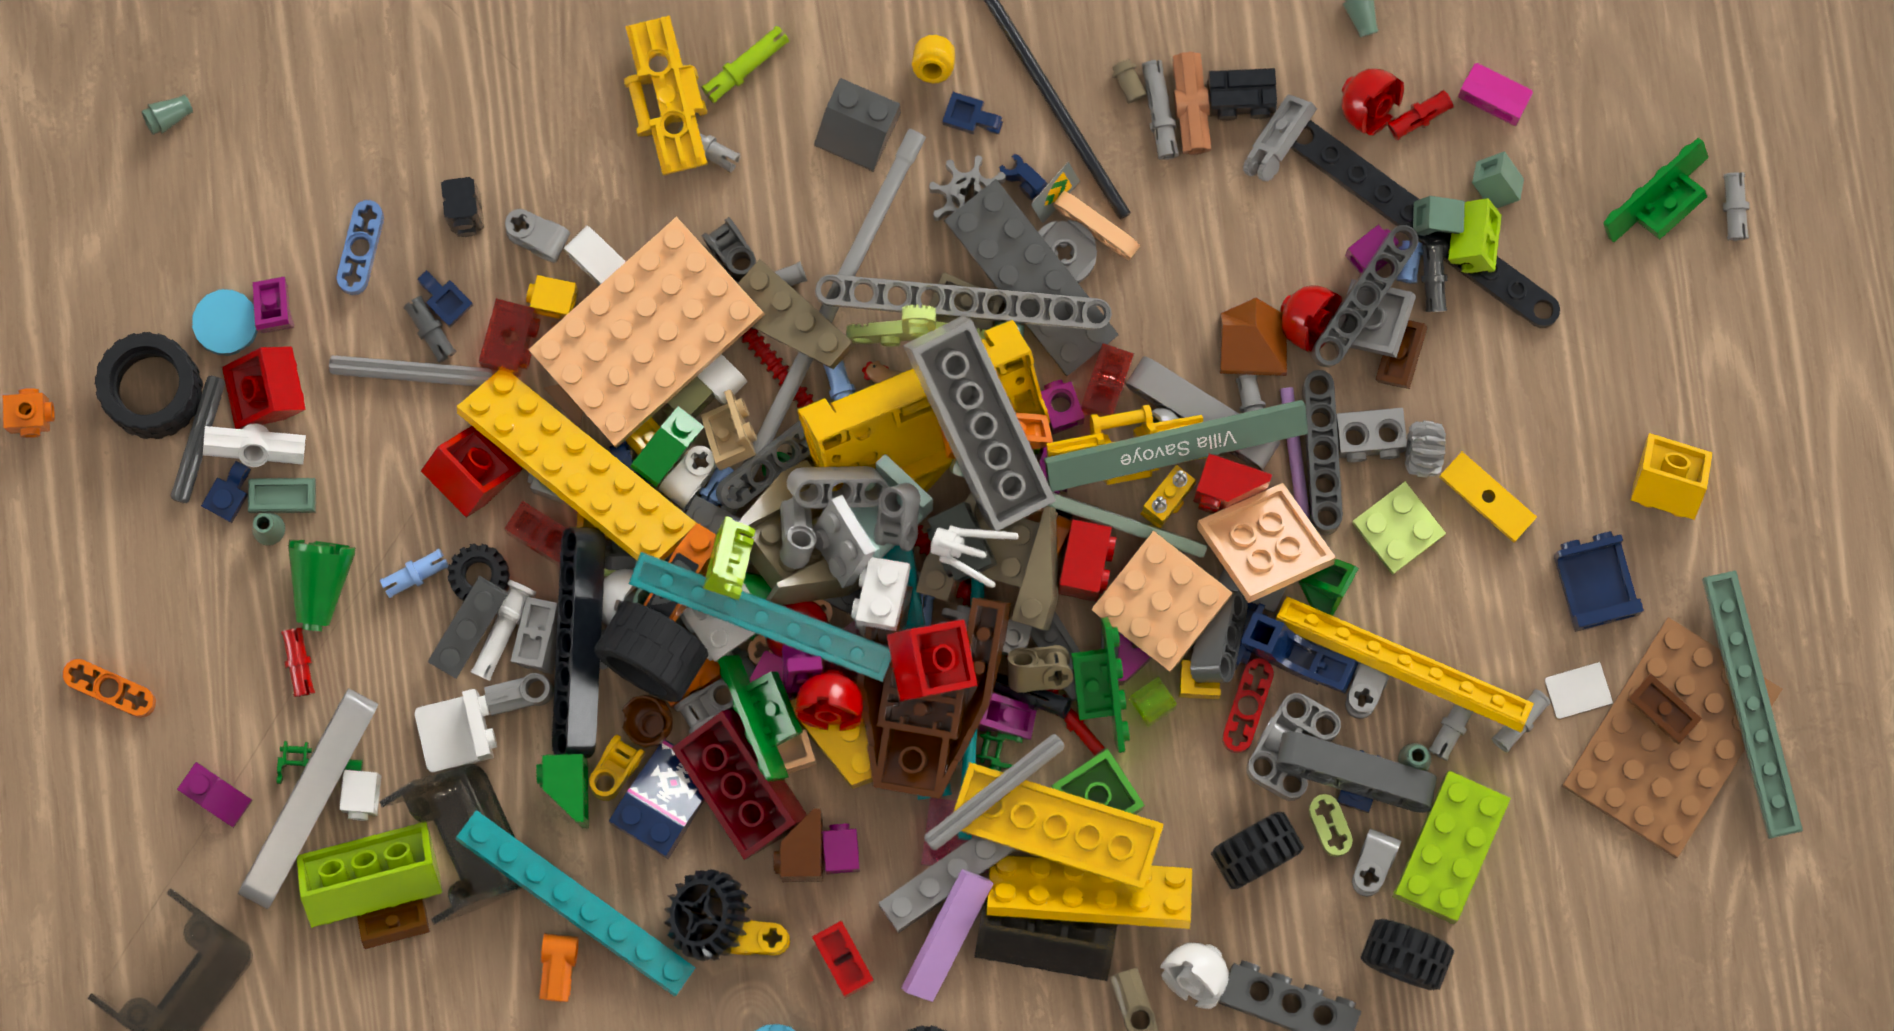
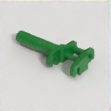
M986 731V735H979L983 739L981 753L976 754V758L980 759V763H985V760L991 761V765L988 768L1001 772V768L1009 769L1013 766L1012 764L1000 762L1002 744L1005 740L1023 743V738L998 733L997 737L991 736V732ZM990 741L998 742L995 757L987 756Z
M284 741V746L280 747L283 757H278L277 784H282L283 768L287 767V765L303 766L305 768L309 761L308 753H312V748H309L308 742H305L304 747L288 746V742ZM288 753L303 754V761L288 760ZM349 759L344 770L362 771L363 760Z

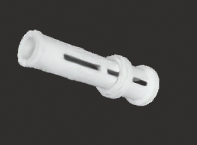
M510 579L507 583L509 586L508 594L496 613L498 616L473 669L470 671L488 681L491 680V676L515 625H520L526 597H535L536 591Z

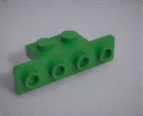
M1697 138L1691 144L1684 146L1678 156L1666 166L1661 167L1650 181L1643 187L1636 189L1621 207L1614 209L1608 215L1607 219L1603 222L1608 239L1612 242L1617 241L1638 222L1660 240L1707 198L1706 190L1688 177L1708 159V153L1703 140Z
M1105 617L1101 618L1104 649L1071 653L1079 720L1112 716L1114 742L1118 753L1125 752L1124 741H1130L1128 722L1122 721L1121 710H1126L1127 705L1124 689L1119 690L1118 679L1123 678L1121 658H1115L1114 647H1120L1118 628L1112 627L1109 618Z
M739 655L722 656L717 660L720 666V675L728 685L733 698V707L740 715L746 729L745 736L755 751L760 772L767 781H779L788 778V772L777 746L803 733L778 671H771L750 682Z

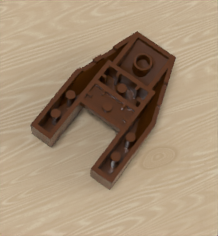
M906 586L897 630L892 631L866 626L864 638L889 647L887 634L906 630L913 586ZM972 598L967 635L978 686L900 701L892 659L883 682L858 673L857 685L863 696L862 717L866 728L867 748L874 788L941 799L990 705L1005 643L1011 603L984 598Z

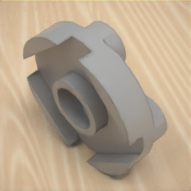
M1072 220L1053 221L1038 231L1057 256L1056 248L1058 246L1065 248L1068 245L1072 248L1070 251L1072 258L1070 260L1063 259L1061 262L1078 283L1090 275L1095 266L1097 249L1092 233L1084 225Z

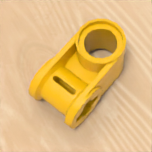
M616 734L607 745L601 760L589 778V785L593 795L602 801L614 799L628 778L637 769L644 757L645 751L642 749L637 751L621 741V736ZM609 776L613 778V788L607 792L598 790L596 783L600 777Z
M751 920V922L744 923L743 925L747 935L738 936L740 946H730L731 954L781 955L789 948L790 935L780 924ZM773 931H776L783 938L782 942H776L775 948H771V944L765 941L766 937L772 936Z

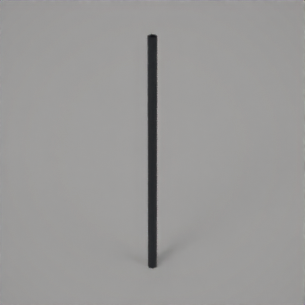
M984 0L1119 219L1121 220L1130 215L1131 212L1000 1Z

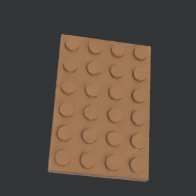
M1668 617L1562 784V787L1675 859L1679 857L1745 751L1720 649ZM1650 674L1655 676L1702 718L1680 744L1675 743L1627 700ZM1764 677L1772 707L1782 688Z

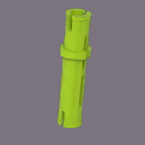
M776 25L774 29L731 64L727 62L722 67L723 71L701 86L705 95L715 87H718L708 97L713 103H716L733 86L739 87L744 82V77L790 42L787 35L784 34L774 42L773 40L783 31Z

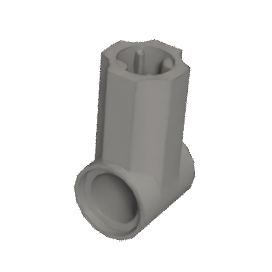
M792 497L787 501H782L780 506L782 547L779 556L786 566L800 569L809 562L817 537L812 530L811 508L800 506Z
M531 673L523 678L484 687L485 698L491 716L534 705H545L552 699L554 694V687L551 681L539 673ZM535 681H542L545 685V691L542 696L538 698L530 697V685Z

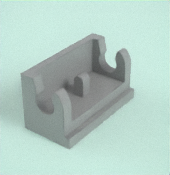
M526 597L511 657L512 663L527 669L531 667L544 673L553 674L556 660L558 603Z

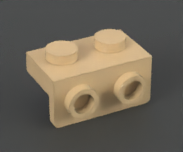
M731 389L724 392L727 404L700 415L715 464L719 470H723L756 455L752 442L756 441L757 437L751 423H746L745 418L749 416L748 409L742 398L736 399Z

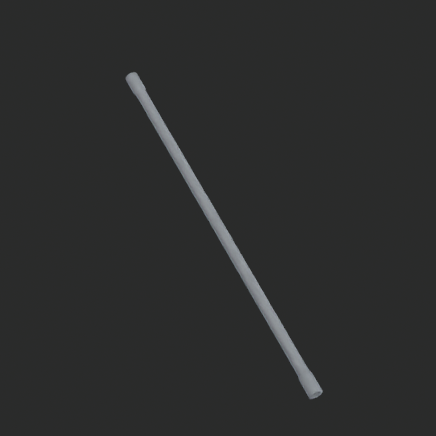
M908 129L896 153V158L837 275H856L909 167L914 163L926 139L921 133ZM833 282L826 299L831 300L839 296L840 289L835 282ZM822 304L819 312L832 323L839 307ZM798 352L756 436L757 440L753 442L756 454L773 441L813 361L812 358ZM757 464L752 468V480L754 479L761 464ZM746 482L738 488L731 486L730 493L726 498L736 500L738 498L736 496L737 490L743 486L747 488L750 486ZM724 505L721 506V509L733 515H736L739 509H732ZM683 613L675 621L680 626H682L683 621L681 619Z

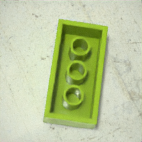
M1448 771L1441 782L1431 810L1428 812L1392 897L1453 925L1458 922L1511 798L1452 771Z

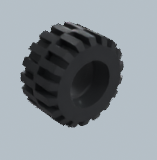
M1275 812L1217 845L1211 852V855L1230 889H1239L1299 855L1304 846L1285 812Z
M1376 919L1360 958L1367 966L1387 976L1423 989L1439 990L1453 957L1454 949L1445 941L1419 929L1388 919Z

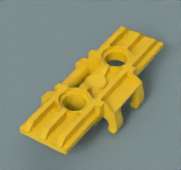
M670 15L625 26L637 74L626 77L624 84L630 90L639 126L636 128L637 136L653 135L663 175L707 165L695 113H699V115L707 114L705 102L700 96L697 84L699 79L697 69L693 65H682ZM656 56L666 58L668 61L667 68L662 72L652 71L649 67L652 58ZM650 83L654 85L661 117L650 119L642 85ZM681 121L684 123L683 129L677 134H671L666 131V127L671 123Z
M1149 404L1141 406L1139 410L1102 417H1098L1097 414L1090 415V435L1046 443L1047 457L1113 443L1107 434L1101 433V430L1142 423L1140 427L1133 429L1135 438L1203 422V416L1197 415L1153 423ZM1159 468L1103 481L1106 485L1148 478L1152 477L1153 471H1157Z

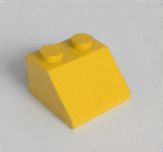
M1649 433L1633 483L1631 501L1638 502L1644 507H1654L1670 512L1677 517L1695 520L1707 490L1712 452Z

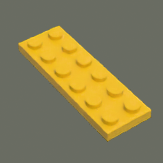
M969 762L954 812L1003 773ZM1024 780L960 832L1144 890L1164 824Z
M1007 856L990 867L989 880L994 884L988 893L987 915L1190 929L1192 868L1151 865L1144 890L1045 858Z

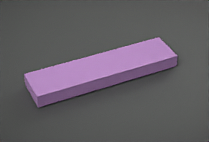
M963 869L961 870L901 987L906 993L931 1002L934 1001L994 884L988 878Z

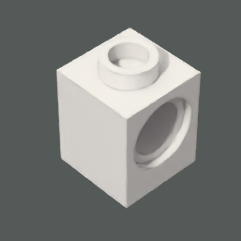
M344 770L340 811L348 813V819L368 821V815L377 816L381 775L377 772Z

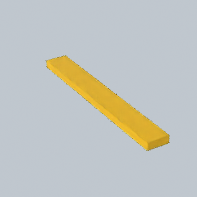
M1286 596L1275 619L1285 623L1292 632L1300 637L1516 731L1522 732L1534 703L1288 596Z

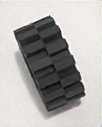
M482 543L481 546L470 544V547L466 549L465 547L461 548L458 555L454 554L451 558L453 561L448 566V581L460 600L464 601L473 587L467 582L466 573L468 568L475 563H485L488 565L492 572L490 582L507 591V583L510 579L509 567L503 556L495 548H490Z

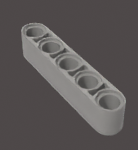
M1146 356L1142 357L1126 382V386L1131 391L1158 408H1166L1173 411L1179 418L1202 415L1203 422L1239 414ZM1280 441L1234 450L1229 453L1255 469L1263 471L1278 448Z

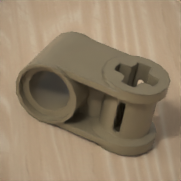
M1060 645L1037 648L1021 647L1010 651L1008 654L1009 687L1013 691L1023 693L1035 690H1059L1066 688L1073 680L1072 669L1068 666L1070 661L1068 650ZM1055 654L1058 657V663H1055ZM1055 671L1058 673L1059 680L1055 679Z

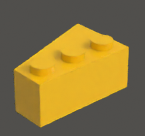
M793 699L790 702L795 712L796 699ZM861 718V724L858 727L846 731H839L840 725L829 724L828 730H822L799 721L802 727L806 729L808 735L852 789L873 782L867 748L868 740L863 718Z

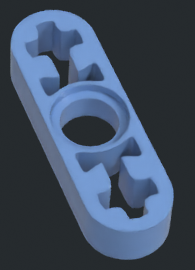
M363 200L354 207L337 272V282L340 288L349 295H358L367 288L384 222V213L381 207L372 200ZM368 209H372L374 215L377 216L376 219H370L367 227L369 232H374L373 236L362 232L365 221L360 215L361 213H367ZM358 239L367 240L370 244L369 251L363 256H356L351 251L352 244ZM349 259L358 264L366 263L365 267L358 265L356 274L361 281L354 282L353 287H349V283L344 279L345 276H351L354 266L352 263H348Z

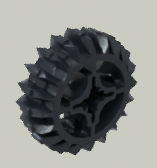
M718 870L695 871V875H685V884H675L677 894L668 896L673 901L671 907L664 909L670 914V918L664 922L668 927H671L667 936L675 940L673 946L678 950H682V954L691 958L695 957L696 960L705 961L709 959L714 961L719 960L721 955H731L730 946H740L738 936L747 935L743 925L744 923L751 922L745 916V912L752 908L748 903H744L748 894L740 890L742 884L737 880H733L730 874L720 873Z

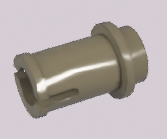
M1130 59L1124 60L1112 67L1114 71L1112 76L1118 79L1128 103L1135 102L1147 95L1135 71L1137 66L1132 64Z

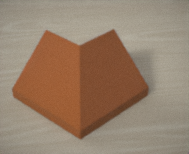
M1254 298L1221 313L1220 374L1287 375V338L1283 333L1281 324L1282 313L1260 299Z

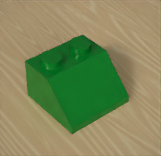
M583 754L542 755V764L536 765L537 784H540V788L581 828H589L588 760Z

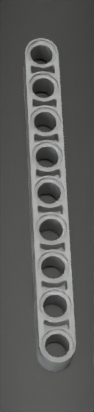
M833 274L822 277L817 282L815 288V296L818 301L823 305L832 307L902 313V308L906 305H914L915 308L916 305H919V308H921L923 305L921 303V294L926 290H931L937 293L939 297V303L935 307L936 316L959 318L965 316L969 319L999 322L1013 320L1015 323L1097 330L1107 325L1112 315L1109 304L1098 298ZM827 281L835 282L840 289L839 296L831 300L826 299L821 293L823 283ZM865 284L872 289L873 296L870 301L863 303L855 298L854 290L858 285ZM898 287L904 290L906 300L902 305L896 306L889 302L887 294L891 288ZM964 293L970 296L972 300L970 310L963 312L955 307L954 298L957 294ZM998 296L1003 299L1005 303L1003 313L996 315L988 310L987 302L990 297ZM1031 299L1036 302L1038 306L1036 316L1029 318L1022 314L1020 306L1023 300ZM1064 302L1069 305L1071 315L1068 320L1062 321L1055 317L1053 309L1056 303ZM1091 305H1097L1102 308L1104 318L1101 323H1092L1087 318V309Z

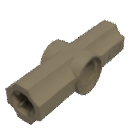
M1138 968L1129 969L1110 976L1109 978L1127 1031H1159L1155 1014L1151 1009ZM1141 1011L1147 1014L1149 1025L1146 1029L1137 1030L1131 1025L1130 1018L1133 1013Z

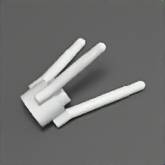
M950 526L948 530L938 528L932 540L931 553L940 556V562L952 565L991 588L995 587L994 581L954 558H959L961 553L980 558L986 557L985 552L965 546V540L960 536L1018 539L1019 535L1002 531L961 529Z

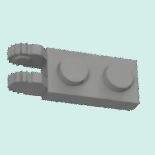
M1292 95L1285 97L1253 144V149L1243 163V171L1246 175H1257L1260 180L1269 182V180L1274 178V175L1279 171V162L1283 160L1317 110L1312 102Z

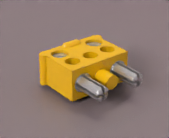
M1175 465L1144 504L1140 515L1154 526L1162 528L1173 513H1177L1184 505V499L1196 485V479L1178 465Z

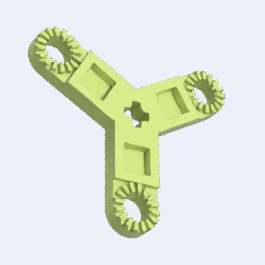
M906 305L902 308V320L868 323V326L863 324V327H861V324L848 325L846 327V336L853 343L857 344L880 343L882 346L896 347L900 346V341L915 340L947 323L936 321L935 307L922 305L919 308V305H916L915 308L914 305ZM976 328L980 338L985 339L984 331L986 329L979 331V328Z

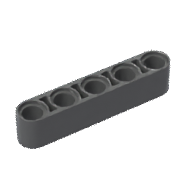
M1400 225L1386 235L1313 345L1312 357L1317 365L1331 367L1343 359L1418 245V235L1412 227ZM1396 233H1404L1408 236L1410 240L1408 249L1400 250L1394 245L1393 238ZM1384 260L1390 264L1391 274L1389 277L1382 278L1376 273L1375 265L1377 261ZM1360 288H1367L1372 292L1373 301L1370 305H1362L1357 300V291ZM1342 315H1348L1354 320L1355 327L1351 333H1345L1340 330L1338 320ZM1323 343H1330L1336 348V357L1332 361H1327L1321 357L1320 347Z
M1315 370L1308 374L1302 388V399L1306 408L1308 434H1305L1309 510L1310 522L1320 535L1326 536L1333 534L1338 529L1343 516L1335 386L1333 378L1328 372ZM1315 380L1322 381L1326 385L1327 392L1321 395L1315 394L1310 390L1309 384ZM1315 413H1323L1327 416L1329 424L1326 427H1317L1312 422L1311 416ZM1320 445L1326 446L1331 452V457L1327 460H1320L1314 455L1313 449ZM1320 478H1327L1332 482L1333 490L1328 493L1320 492L1316 488V481ZM1321 511L1331 512L1335 517V523L1330 526L1321 524L1317 517L1318 513Z
M1291 731L1282 733L1275 765L1278 770L1294 776L1420 813L1431 810L1437 777L1427 771Z

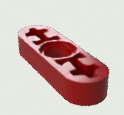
M1257 658L1251 660L1243 671L1222 735L1223 745L1232 753L1245 752L1253 741L1274 677L1273 667L1264 659ZM1257 666H1262L1264 668L1263 673L1268 675L1267 679L1260 680L1257 690L1264 691L1263 696L1252 690H1243L1244 684L1249 688L1251 687L1254 676L1249 674V670H1256ZM1252 697L1256 700L1258 709L1254 714L1244 715L1240 712L1238 703L1242 698ZM1233 716L1244 722H1253L1252 728L1245 724L1242 736L1247 738V742H1240L1238 746L1232 745L1233 739L1228 737L1229 732H1236L1239 722L1232 721Z

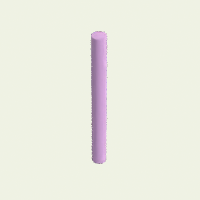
M1293 387L1280 389L1282 404L1295 401ZM1300 436L1287 438L1294 499L1309 519L1310 511Z

